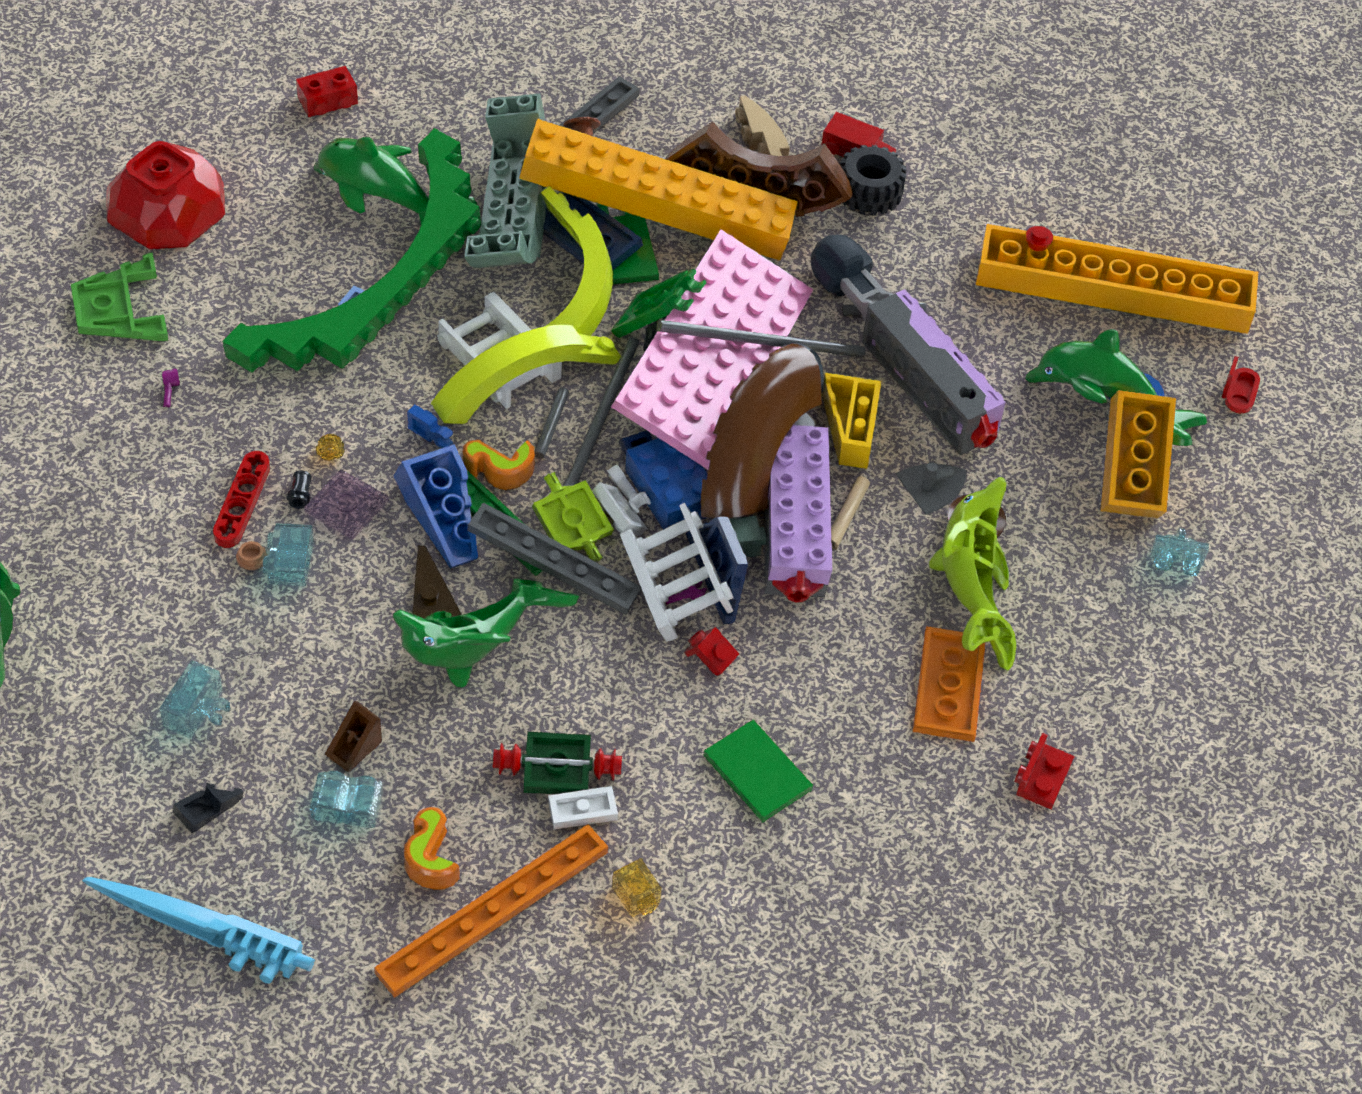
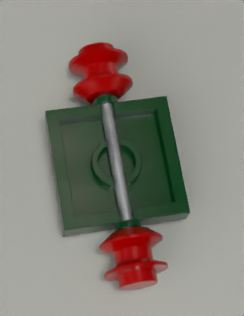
M527 731L526 754H523L521 757V749L517 744L514 745L512 750H505L503 743H501L500 749H494L493 768H499V775H501L504 769H511L513 776H515L519 772L522 763V768H525L523 793L562 794L588 790L589 771H592V767H594V775L598 780L601 779L603 774H610L612 781H614L615 775H621L622 756L616 755V749L613 750L611 755H604L602 748H600L595 753V760L593 761V757H590L591 735Z

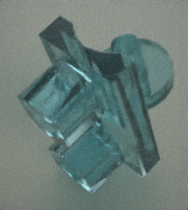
M1178 528L1176 536L1169 534L1165 536L1155 535L1154 543L1150 550V558H1154L1156 570H1171L1173 562L1183 563V572L1186 575L1197 576L1208 554L1209 543L1197 542L1195 539L1186 538L1185 529Z

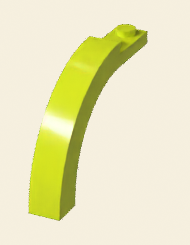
M549 186L541 191L546 207L582 248L584 270L579 288L571 302L563 312L546 326L573 325L579 335L591 336L600 324L611 297L613 285L611 259L602 234L590 214L588 213L582 217L576 209L572 211L565 196L561 192L557 194Z
M553 325L532 329L492 346L467 363L443 386L431 402V405L443 423L465 424L490 395L507 382L527 371L543 365L564 361L613 365L622 356L614 347V342L608 337L579 335L573 325Z

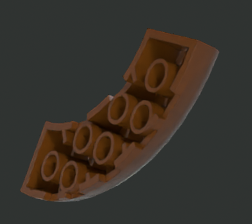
M712 121L685 139L665 158L675 163L798 201L795 211L796 217H803L805 214L817 211L823 212L840 205L852 197L851 185L844 170L825 144L797 155L774 156L762 154L736 143L725 135Z
M792 343L770 353L769 358L762 364H756L752 368L753 372L747 380H741L730 396L732 402L726 413L721 412L713 432L717 437L706 456V460H709L710 463L707 479H702L701 517L734 518L768 508L770 474L777 451L784 437L803 414L822 404L819 365L814 355L806 347Z

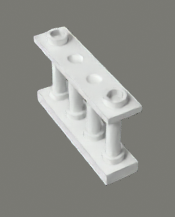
M493 291L485 296V309L481 315L455 329L444 319L438 321L439 334L437 337L444 349H449L466 365L492 346L531 329ZM488 323L495 324L500 329V331L472 346H469L462 339V337ZM562 362L543 365L527 371L507 382L490 397L494 402H500L507 409L511 407V391L539 375L542 377L546 376L552 383L561 378Z
M685 503L679 505L685 519L645 539L642 537L637 539L631 529L620 534L656 626L666 642L678 638L674 626L678 625L679 620L719 601L728 614L733 612L729 602L730 599L734 598L726 581L721 583L699 531L703 527L700 517L696 511L691 513ZM690 530L695 543L655 562L651 560L647 562L645 555L649 553L650 549ZM700 554L705 565L704 567L664 586L656 584L655 578L659 577L658 573ZM710 577L715 590L674 610L666 608L664 602L668 601L669 596Z

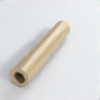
M857 477L831 527V544L833 549L838 548L870 486V481L866 477Z

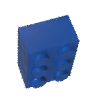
M660 438L626 450L625 471L639 493L645 492L651 501V504L647 505L663 530L685 519L679 506L683 503L686 504L691 513L696 511L700 520L707 518L701 517L702 479H707L708 475L702 465Z

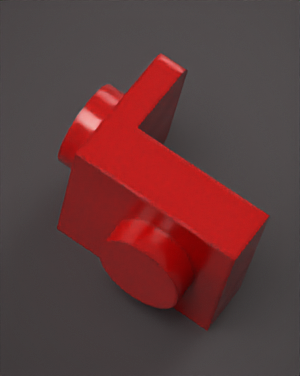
M716 627L705 632L702 629L697 631L688 640L691 645L684 651L687 657L696 654L716 676L722 674L739 655L738 651Z

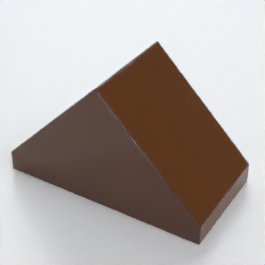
M354 701L324 755L346 772H350L382 742L381 719L361 703Z

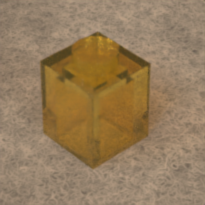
M642 858L613 872L612 889L631 917L640 913L647 915L658 907L661 900L662 887Z

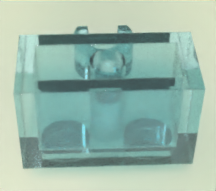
M191 660L159 708L163 728L192 739L206 716H208L211 723L221 725L223 722L222 715L215 713V711L224 710L230 712L231 707L228 700L218 698L223 691L220 671Z

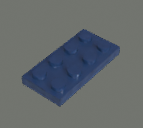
M561 192L567 199L569 208L572 211L576 209L582 217L589 213L596 222L611 259L612 271L643 246L641 237L591 201ZM545 205L546 215L543 234L584 264L582 248Z

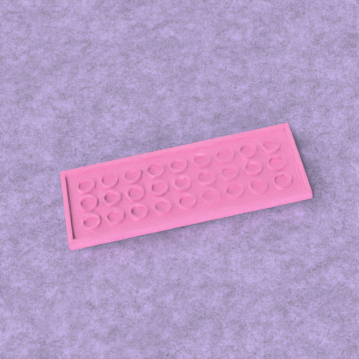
M720 230L696 268L697 272L694 275L696 281L706 280V285L699 293L685 291L681 298L684 300L692 298L694 300L690 308L684 312L672 309L664 321L788 336L813 289L733 236ZM657 331L611 408L706 469H709L710 461L706 460L707 452L711 450L717 437L713 432L721 412L726 413L732 402L730 399L732 392L741 380H747L753 372L752 368L756 364H762L769 358L770 353L781 347Z

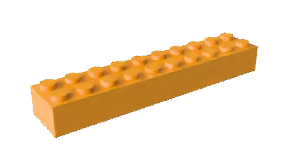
M540 119L536 121L519 179L545 187L550 186L554 190L712 240L715 239L720 230H723L758 254L776 260H781L789 241L798 202Z
M992 224L986 225L975 284L977 286L1248 334L1256 313L1259 273L1256 271L1054 235L1052 244L1046 250L1034 251L1027 245L1025 239L1026 230Z

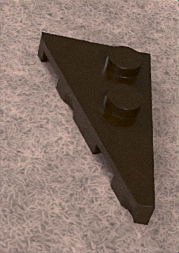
M418 545L412 614L423 619L437 611L449 612L451 617L462 615L427 547Z

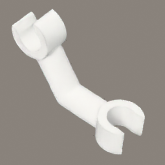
M617 464L607 470L610 474L609 477L627 498L635 513L640 512L638 510L640 506L651 504L645 492L637 493Z

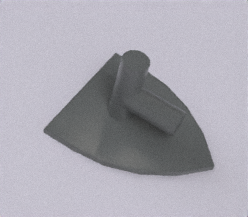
M929 462L928 464L904 469L895 474L925 515L950 504L959 495L965 484L967 470L952 465Z

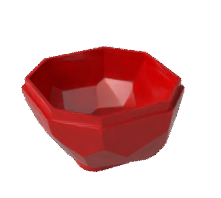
M156 141L130 159L126 166L108 184L106 190L107 222L149 250L188 247L225 215L224 183L218 171L194 149L165 141Z

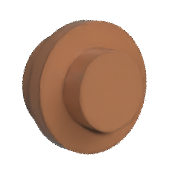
M245 542L237 551V563L245 570H257L265 565L267 552L258 542Z

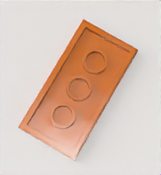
M926 626L912 732L975 742L986 642L979 645L974 651L964 649L962 645L963 632Z

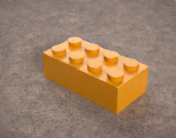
M1118 390L1110 399L1100 511L1159 518L1167 512L1176 398Z

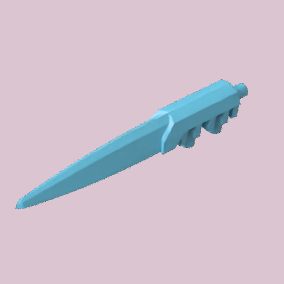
M86 877L82 880L102 894L147 917L206 941L208 944L218 948H225L226 955L232 956L235 952L229 963V967L234 971H241L249 958L255 960V966L261 969L265 964L266 966L259 976L260 980L264 983L270 984L279 970L283 972V977L289 979L296 967L306 971H311L315 959L302 954L303 945L301 941L236 915H225L178 898L122 883L93 877Z

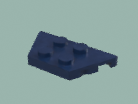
M716 517L710 520L709 523H704L699 531L721 583L726 581L734 598L729 600L733 612L728 614L720 601L715 603L722 623L731 624L735 623L748 562L729 518ZM690 530L687 531L686 537L689 544L695 543ZM700 554L696 555L695 558L699 568L704 567L705 565ZM710 577L705 579L709 592L715 590Z

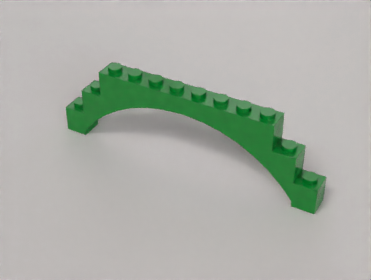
M434 128L418 144L419 163L425 165L430 181L426 214L411 246L385 276L358 296L337 307L313 316L269 325L246 326L240 323L222 341L226 358L251 373L259 366H264L270 356L296 371H299L304 364L310 363L315 353L341 369L349 362L354 361L359 355L360 350L376 338L378 331L385 324H389L393 320L402 306L408 305L413 295L420 288L427 285L430 277L437 270L445 266L447 259L454 252H458L462 248L467 236L475 234L481 226L480 207L467 200L472 191L470 174L458 168L462 161L460 142Z

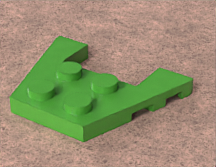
M153 253L143 255V260L133 264L130 261L120 264L121 269L106 274L103 271L71 284L79 334L169 341L164 314L136 319L133 317L128 283L157 279Z

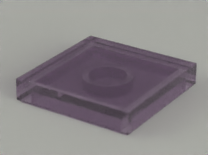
M340 469L304 507V510L308 515L353 540L389 501V497Z

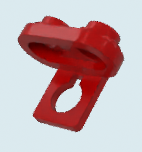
M1234 356L1221 398H1225V404L1231 411L1244 414L1249 412L1254 405L1260 385V376L1250 368L1236 369L1239 357Z

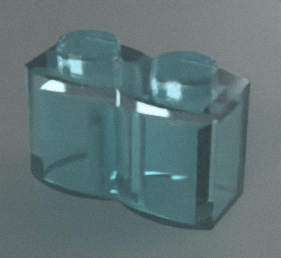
M276 523L274 532H269L267 548L270 550L269 556H264L263 574H268L269 584L306 586L314 545L313 525Z
M338 771L318 773L310 805L311 818L323 822L345 823L352 826L375 828L383 795V783L371 776L350 778Z

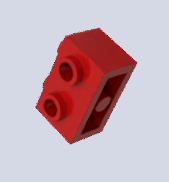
M346 65L296 79L297 97L308 118L316 115L321 116L327 112L342 108L346 109L358 104L357 85Z

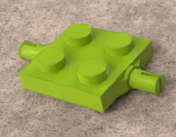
M555 472L547 474L544 480L549 486L551 493L547 497L533 502L532 509L549 538L574 551L584 549L589 559L595 562L596 560L600 561L603 557L595 543L611 535L614 529L587 481L584 480L573 486H562Z

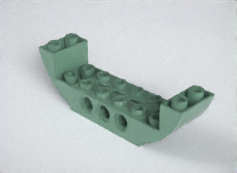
M540 93L490 98L487 101L485 119L493 144L479 235L467 236L464 255L465 260L473 268L531 264L541 255L543 225L546 215V204L541 191L547 187L519 179L537 119L545 121Z

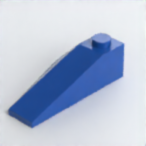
M455 444L402 461L393 475L405 502L449 568L452 569L478 559L476 535L467 531L468 524L471 521V498L468 496L467 469Z

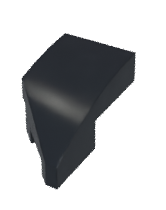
M206 783L205 791L200 790L174 803L172 812L192 834L237 804L243 798L244 792L239 788H234V791L215 789V784Z

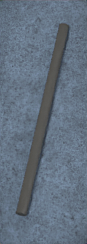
M659 320L657 323V330L659 332L776 347L800 343L816 352L864 357L866 353L865 347L664 320Z
M629 338L622 357L618 362L564 486L577 484L639 345V341L636 338Z

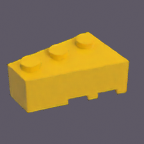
M831 373L824 374L822 398L839 465L868 469L882 381Z

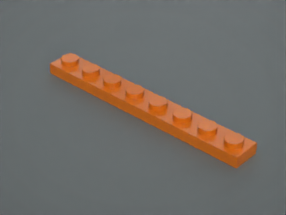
M587 824L375 966V975L394 998L606 855L608 853V845Z

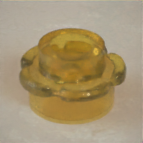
M335 434L323 435L316 446V453L319 456L321 455V458L325 461H333L335 458L339 459L345 453L344 443Z

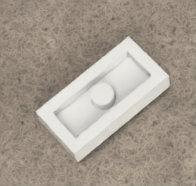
M598 483L592 490L598 498V503L602 510L614 520L613 525L620 533L629 529L636 536L644 533L647 527L617 487Z
M612 786L548 795V804L554 830L618 820V811Z

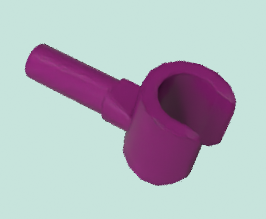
M177 369L162 372L164 384L163 407L171 406V387L180 385Z
M703 581L698 582L680 593L669 596L668 601L665 603L668 605L687 598L695 600L705 595L707 588L697 589L702 586Z

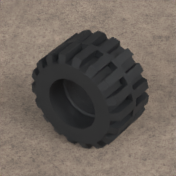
M863 145L860 149L855 147L851 149L850 153L847 152L843 159H841L840 166L850 182L852 197L843 202V205L849 204V209L852 211L860 210L859 214L865 215V212H870L871 216H876L877 212H880L882 215L886 214L888 209L894 210L896 204L899 205L901 202L907 170L902 158H897L898 154L894 151L889 152L888 148H878L877 145H872V147Z

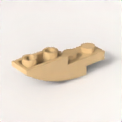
M745 95L740 96L739 107L735 108L737 123H742L743 141H748L750 150L758 149L759 153L767 155L789 156L790 147L774 119L756 102Z

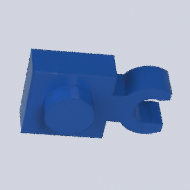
M415 404L407 411L408 429L428 442L434 441L439 448L453 445V441L449 439L453 435V431L446 426L438 425L437 418L430 411L423 410Z

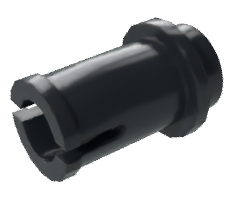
M298 470L293 473L291 490L288 491L286 497L289 505L295 509L306 507L311 499L309 488L312 476L307 471Z

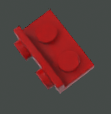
M1042 733L1038 743L1035 741L1031 742L1025 756L1030 761L1027 767L1024 765L1020 766L1014 782L1019 784L1017 796L1052 810L1075 756L1045 744L1048 735Z

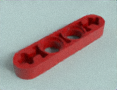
M262 451L247 453L240 464L213 527L215 543L220 547L231 548L241 541L270 472L269 457ZM261 462L255 469V475L252 474V465ZM244 484L255 486L250 492L239 490L240 486ZM233 507L245 509L244 513L240 515L229 513ZM229 523H231L232 533H229L227 537L222 536V534L228 531Z

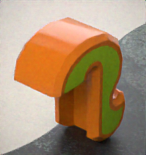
M478 439L465 443L462 450V461L466 469L474 477H477L479 472H483L488 483L493 487L510 490L520 487L533 475L535 451L534 446L526 440L515 451L514 455L509 458Z
M436 807L424 808L415 816L413 820L414 835L408 839L404 847V867L412 881L425 888L442 890L455 885L460 879V870L457 863L436 856L447 834L445 827L447 818L443 811Z

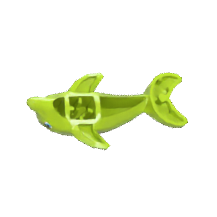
M998 477L985 489L967 495L955 507L945 530L943 546L930 559L929 568L936 571H945L954 594L972 614L963 631V648L974 651L979 645L989 641L999 666L1008 671L1013 666L1015 660L1016 638L1011 625L998 612L992 586V576L1003 590H1006L1009 586V568L1005 554L997 541L996 532L997 518L1006 491V481L1003 477Z

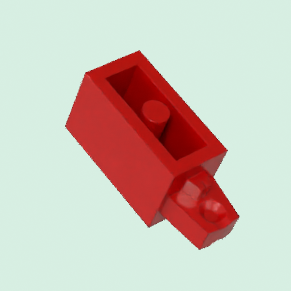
M837 111L823 130L821 145L825 144L834 155L844 157L847 152H851V149L855 147L860 149L863 145H867V147L877 145L878 148L885 147L889 149V152L894 151L896 153V148L882 141L884 129Z

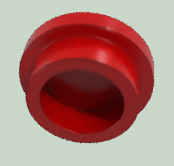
M1033 226L1027 230L1025 239L1030 249L1044 251L1052 244L1053 234L1046 227Z

